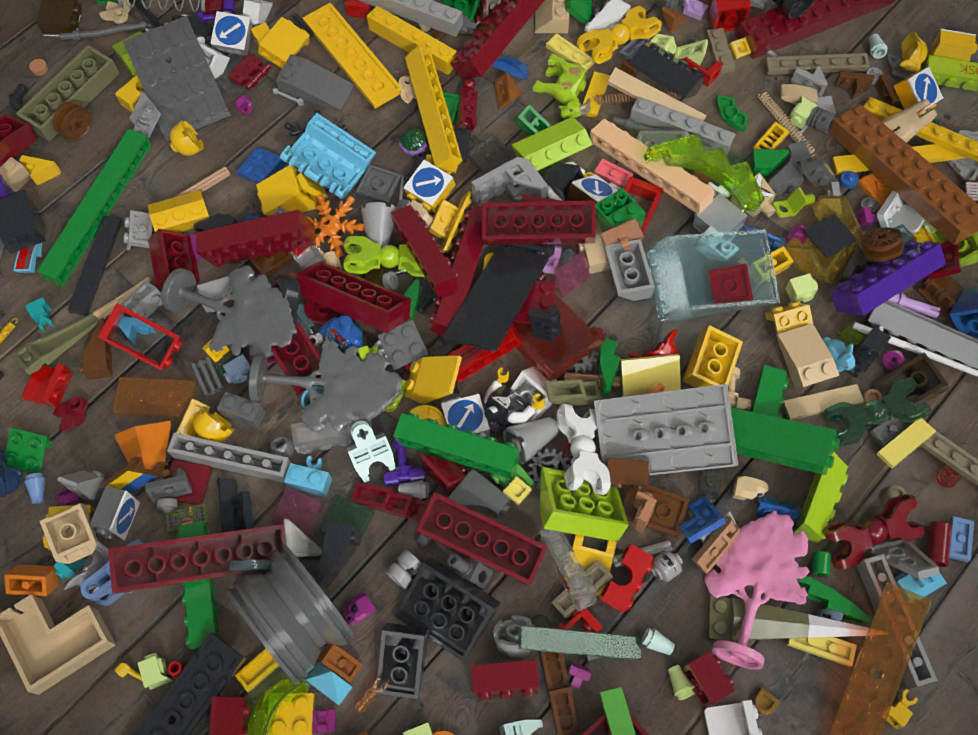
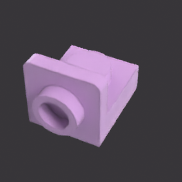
M684 0L682 4L684 6L683 14L700 21L708 9V5L698 0Z

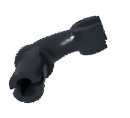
M18 84L16 90L9 95L10 106L16 112L23 107L22 99L29 91L23 84Z

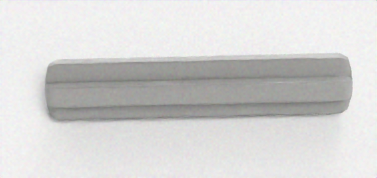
M666 540L640 549L652 556H656L666 550L672 551V545L670 541ZM622 554L613 556L612 561L615 567L622 566V564L618 563Z

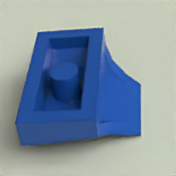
M501 56L493 63L494 67L520 79H528L530 74L525 63L511 56L507 58Z

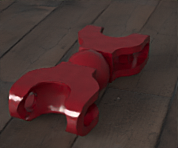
M902 494L889 499L883 511L875 515L876 518L867 519L862 525L858 523L849 525L845 522L837 521L826 526L823 529L825 538L834 542L842 540L840 550L831 557L833 566L838 569H847L859 564L864 558L865 552L873 547L872 544H880L886 538L893 539L898 537L910 542L925 534L923 525L914 521L907 522L908 513L917 507L915 496Z

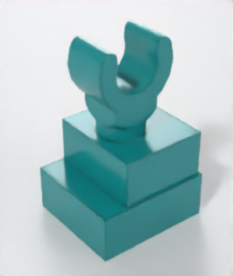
M43 297L25 305L31 318L36 323H39V328L43 332H46L44 329L46 324H49L52 328L55 327L54 323L48 319L50 318L48 311L52 309Z

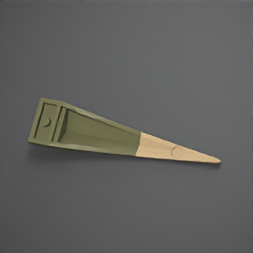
M149 277L145 278L119 297L85 317L27 343L12 356L31 375L33 372L38 371L43 364L49 365L97 326L100 318L105 319L109 316L116 303L121 304L145 281L150 282L151 279Z

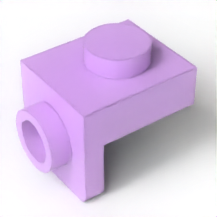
M555 246L553 256L549 258L542 270L544 273L555 274L560 261L561 247Z

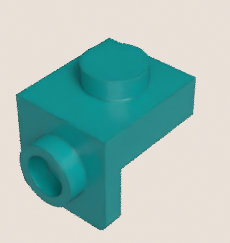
M81 558L70 564L57 562L53 565L56 568L55 573L62 579L67 578L70 580L85 565L86 560Z

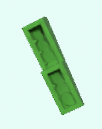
M622 687L601 692L600 701L611 735H636Z

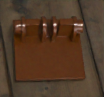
M949 275L932 280L929 278L917 291L933 306L940 307V312L946 316L953 309L964 288Z

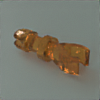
M382 675L375 680L373 687L367 689L365 696L355 705L357 713H363L371 701L374 702L377 699V695L387 688L389 681L386 682L385 686L377 688L379 685L378 681L382 679Z

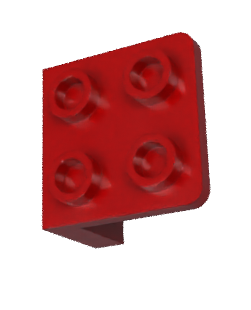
M57 363L55 368L42 365L38 371L32 373L22 398L26 401L58 408L73 373L62 364Z

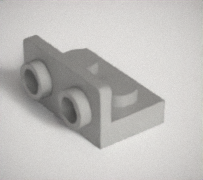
M130 210L129 217H125L124 227L127 228V232H124L123 236L126 250H130L131 246L149 248L148 240L152 236L149 213Z
M145 281L121 305L148 318L163 304L161 300L162 293L155 286Z

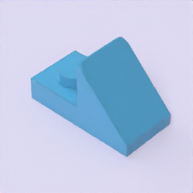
M123 317L118 325L133 345L136 343L137 333L147 335L157 331V329L133 317Z

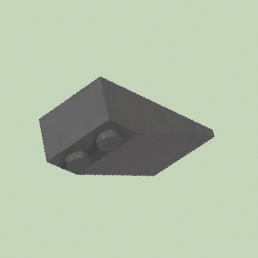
M292 54L276 79L279 91L342 112L355 88V84L305 58Z

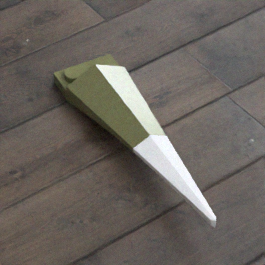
M709 597L708 640L738 641L745 615V602L743 599ZM761 604L756 611L749 641L881 636L885 632Z

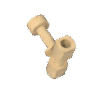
M734 367L728 385L730 406L750 411L751 399L738 397L739 394L735 392V382L740 378V369Z

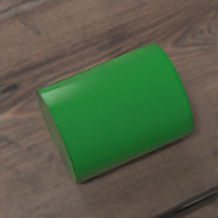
M824 551L813 552L812 575L820 577L830 576V553Z

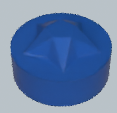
M845 171L839 178L840 185L846 189L854 188L859 181L858 175L853 171Z

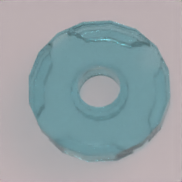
M271 560L229 561V569L231 571L271 569Z

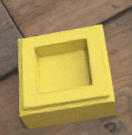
M516 476L503 490V493L519 506L532 489Z

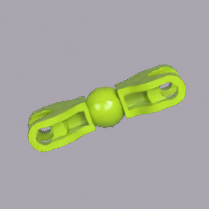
M349 236L344 241V249L350 254L345 257L343 262L344 269L348 273L365 274L371 269H380L381 264L386 268H393L398 265V270H405L415 277H425L406 245L399 244V249L393 245H386L381 248V243H374L364 236Z

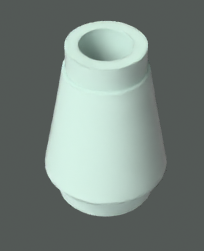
M878 34L871 35L869 37L870 54L874 58L880 59L887 54L888 47Z
M647 628L641 640L645 648L671 655L675 647L673 642L655 628Z

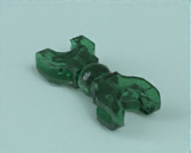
M909 377L895 382L890 389V393L883 396L881 401L872 400L866 406L864 404L854 406L847 402H840L825 409L822 415L827 422L841 421L848 426L847 430L839 433L837 438H840L839 447L858 443L862 438L863 432L871 428V424L879 425L887 421V419L889 421L900 419L903 422L912 423L927 417L932 411L928 403L914 404L906 399V395L913 392L916 388L917 382L915 379Z

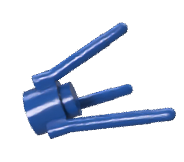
M743 226L744 229L769 239L767 247L770 250H748V254H770L785 246V238L774 236L755 227Z

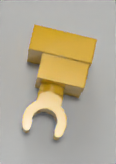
M908 689L900 693V700L897 703L883 707L878 713L895 729L903 728L913 715L908 707L915 704L918 700L917 697L912 698L911 701L906 699Z

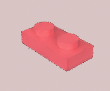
M602 159L594 170V175L596 174L604 181L611 182L625 189L630 176L633 177V173L605 159Z

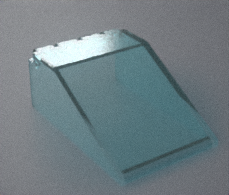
M766 229L664 236L648 248L649 266H655V268L650 269L654 284H658L654 289L655 301L662 303L656 305L658 318H661V321L689 320L780 302ZM747 263L754 301L715 304L709 271Z

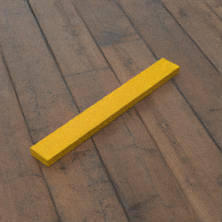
M937 144L912 147L930 163L967 158ZM854 154L832 158L836 175L842 174L845 171H870Z

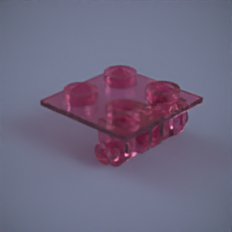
M584 251L554 270L556 277L554 288L555 290L559 289L563 298L591 278Z
M286 486L271 523L281 525L284 524V519H289L303 533L309 536L317 514H321L323 511L322 502Z

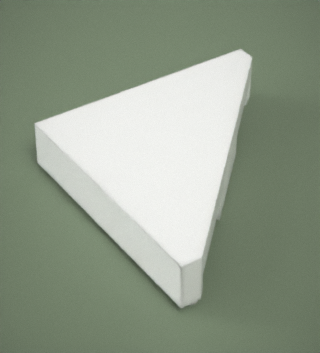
M284 519L287 546L296 557L321 556L322 549L289 519Z

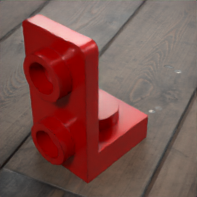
M688 57L683 59L689 63V67L698 68L703 72L702 74L706 76L703 84L706 87H709L720 76L723 64L717 61L706 70Z
M585 607L582 611L577 609L570 616L572 620L566 625L561 623L554 630L556 633L554 638L555 641L560 639L580 620L583 622L581 624L582 627L589 634L592 632L593 635H597L603 627Z

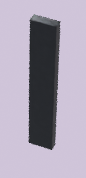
M103 216L68 308L70 313L85 316L89 314L120 230L121 218Z

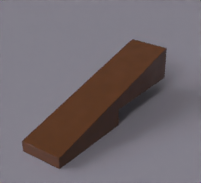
M555 641L550 646L538 645L557 735L579 732L561 642Z

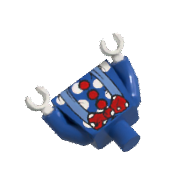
M345 315L327 320L318 330L319 333L309 336L310 341L314 338L316 340L313 346L321 344L323 336H325V340L330 342L334 340L339 344L337 348L344 354L349 347H364L361 330L352 322L350 317Z

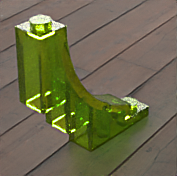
M698 134L648 147L644 155L646 163L651 161L658 162L663 159L666 166L695 170L712 178L733 196L742 212L758 210L765 200L747 161L731 166L722 147L706 152Z

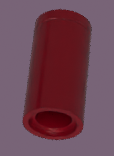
M932 521L929 524L927 557L938 567H948L952 525L947 522Z

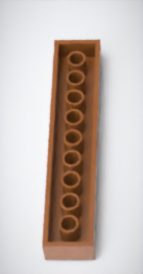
M862 104L833 119L830 135L851 154H854L889 188L897 192L908 205L953 245L978 232V203Z

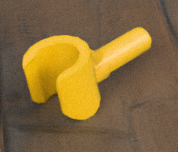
M121 663L115 669V672L122 678L129 673L131 676L142 681L141 674L132 669L127 663Z

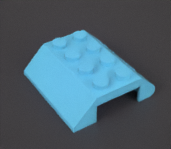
M316 113L307 123L303 135L291 148L289 145L280 155V159L289 163L290 166L298 167V171L304 173V175L319 183L322 187H328L331 193H335L334 195L343 199L363 176L376 152Z

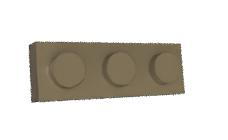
M724 29L707 30L706 37L714 63L719 61L723 64L721 73L734 72L736 67Z
M597 560L568 587L569 592L565 589L551 603L567 620L609 582L613 576Z

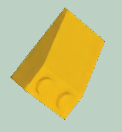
M422 357L414 361L410 366L411 374L405 384L406 391L404 396L421 404H427L452 394L462 357Z

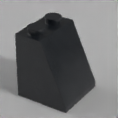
M25 189L0 197V238L10 254L46 241L42 216Z

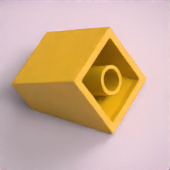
M289 165L256 184L257 195L262 204L261 210L265 216L298 209L303 213L316 209L315 206L319 205L317 198L304 191L296 177L301 172L294 166Z

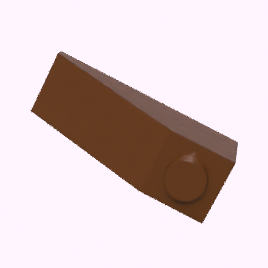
M104 318L99 319L82 355L83 363L80 364L82 374H85L89 380L113 376L111 344L98 338L106 323Z

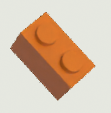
M17 564L4 574L6 594L48 596L59 586L58 575L55 573L56 568L54 566Z

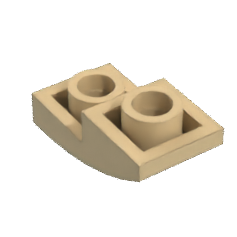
M782 84L780 86L781 99L786 102L796 104L801 96L814 104L818 102L817 90L814 88L796 84Z

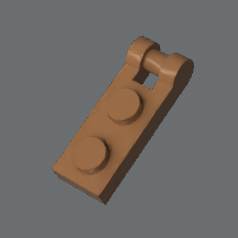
M730 516L724 517L726 524L719 527L692 558L701 571L706 574L730 548L741 532L740 528L734 525V521Z

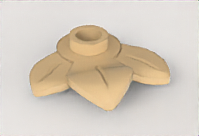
M125 0L123 8H120L117 3L108 1L106 11L99 14L105 21L121 24L128 20V12L131 9L127 6Z
M402 76L398 82L403 88L400 92V97L405 103L409 104L413 98H417L414 94L415 91L411 77Z

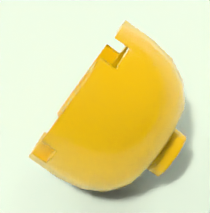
M181 120L172 127L170 131V146L173 151L185 156H193L204 150L202 140L198 142L196 137L198 133L187 121L183 122Z
M203 406L194 418L193 423L194 429L198 434L197 438L219 443L224 442L235 429L230 428L232 425L216 412L211 414L208 412L210 408Z

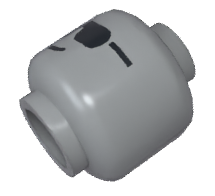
M666 550L652 560L654 564L651 571L659 581L669 582L682 572L681 564L683 562L677 553L673 554Z

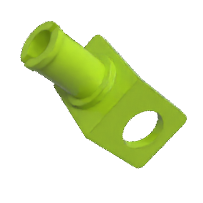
M798 187L787 200L773 202L772 206L776 209L779 218L795 216L803 206L813 205L815 203V196L812 193L805 195L802 189ZM779 206H784L787 209V212H782L779 209Z

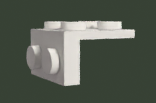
M895 191L891 192L877 213V219L881 228L891 227L899 229L901 232L916 233L925 221L910 205H905L902 198Z
M752 700L742 701L737 704L709 707L704 710L708 735H763L762 730L757 727L758 711L756 706L752 704Z

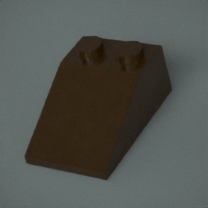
M925 352L872 383L876 390L882 394L883 400L894 416L902 411H907L925 403L949 389L947 382Z

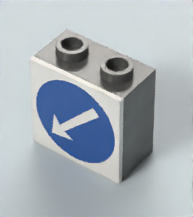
M106 486L90 526L95 528V532L103 535V538L115 541L117 538L125 541L140 502L127 491Z

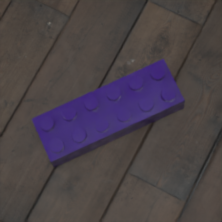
M909 241L905 243L904 252L897 258L867 266L861 273L852 275L848 281L839 283L836 288L830 291L836 311L864 316L946 264L941 244L931 243V241Z

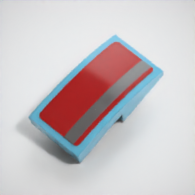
M43 242L18 251L14 266L15 272L35 273L36 257H41Z

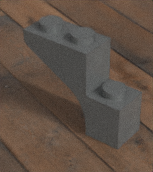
M805 141L787 145L786 150H789V155L786 159V166L768 183L775 196L789 191L794 192L796 188L801 187L804 178L798 166L801 164L800 157L804 156L808 163L812 160Z

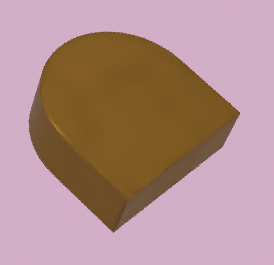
M763 687L759 689L753 698V705L756 706L758 713L761 715L771 714L780 703L777 698Z

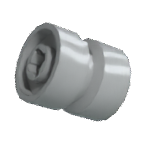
M405 549L397 557L398 562L392 563L385 571L403 589H406L413 581L412 576H416L422 566V563Z

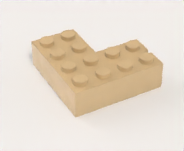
M32 594L14 605L16 609L24 612L23 614L12 608H8L0 613V636L27 691L37 695L116 645L99 611L89 605L56 626L42 599Z

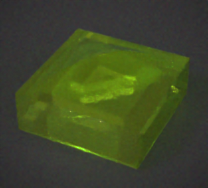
M854 324L838 333V337L844 342L846 347L849 344H853V347H855L866 338L862 332L852 329Z

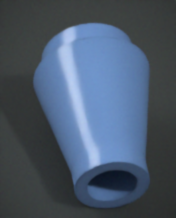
M42 473L25 476L26 480L24 483L31 498V503L38 504L44 502L46 478L43 477Z

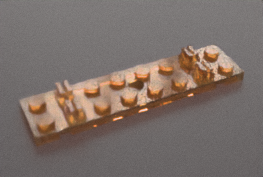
M889 582L886 583L828 735L882 734L932 600ZM877 669L882 671L880 678L874 676V671Z

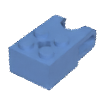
M137 539L136 541H131L126 546L145 543ZM109 559L102 568L86 579L81 585L82 595L103 607L111 605L125 594L112 595ZM97 584L98 586L93 590V594H89V587ZM108 594L107 599L101 600V597Z

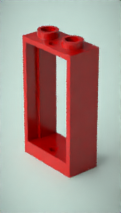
M630 176L624 190L628 194L631 193L653 202L641 227V231L645 236L660 203L664 189Z
M116 303L98 335V338L159 370H165V368L168 369L174 360L172 358L174 352H178L183 344L181 341L182 336ZM125 313L174 338L161 363L112 338Z

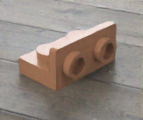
M638 491L633 504L638 509L634 520L637 523L635 530L643 533L651 518L657 502L654 496L648 492L642 493Z

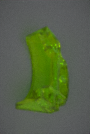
M286 678L267 690L254 708L249 720L247 735H268L280 704L284 700L292 703L294 698L299 695L306 696L310 684L300 680L296 685L290 678Z

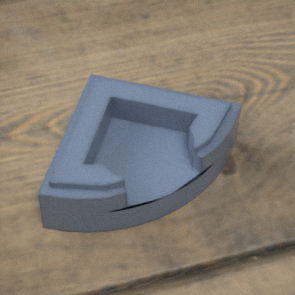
M818 609L815 616L841 621L843 613Z

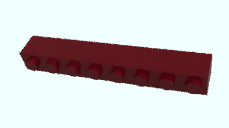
M475 204L471 210L467 209L464 216L466 223L462 224L459 234H462L461 238L458 237L454 248H457V250L452 253L449 260L452 263V270L455 269L459 276L457 281L458 289L437 297L434 307L437 308L436 312H432L429 323H431L429 331L442 336L466 300L483 248L482 207Z

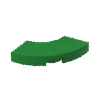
M717 95L716 107L722 120L730 127L745 132L749 115L742 113L736 107L735 98Z

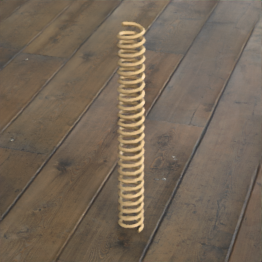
M767 92L763 93L761 97L758 94L760 101L764 103V106L768 108L780 125L784 128L788 127L787 130L790 129L789 135H791V138L795 142L805 141L810 151L813 146L808 144L809 141L804 139L805 136H802L800 131L796 129V126L792 124V121L787 119L788 116L781 112L782 109L777 107L778 104H775L773 99L771 100Z

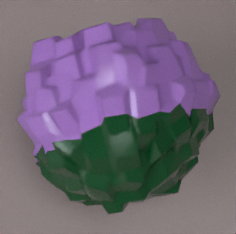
M417 128L408 129L400 137V148L408 155L421 154L427 146L424 132Z

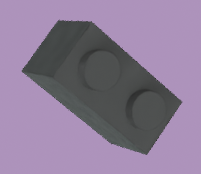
M228 392L224 393L217 407L222 417L254 429H258L266 413L261 404Z

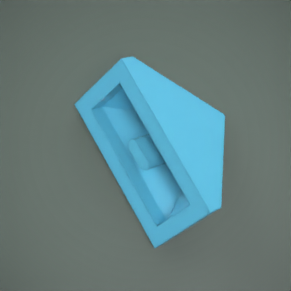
M320 662L316 664L305 679L339 706L353 688Z

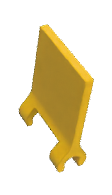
M576 534L566 574V583L564 584H567L569 587L597 560L610 572L617 542L609 540L606 552L583 547L584 536ZM606 584L594 595L600 597Z

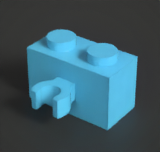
M308 456L306 460L308 467L290 463L284 480L288 489L319 497H327L332 478L329 472L319 470L323 464L321 458L318 459L317 464L312 465V457Z
M903 572L894 578L897 581V587L906 607L947 584L940 573L928 578L917 579Z

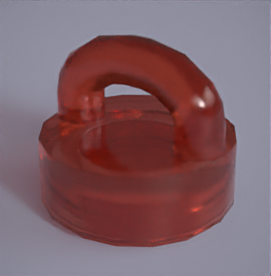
M943 466L937 473L936 479L941 486L953 488L961 480V476L952 468ZM942 477L945 478V479H946L947 481H949L950 483L944 482V481L942 480Z

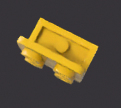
M794 301L788 303L789 306L772 307L771 311L765 312L766 320L774 321L777 334L812 324L810 305Z

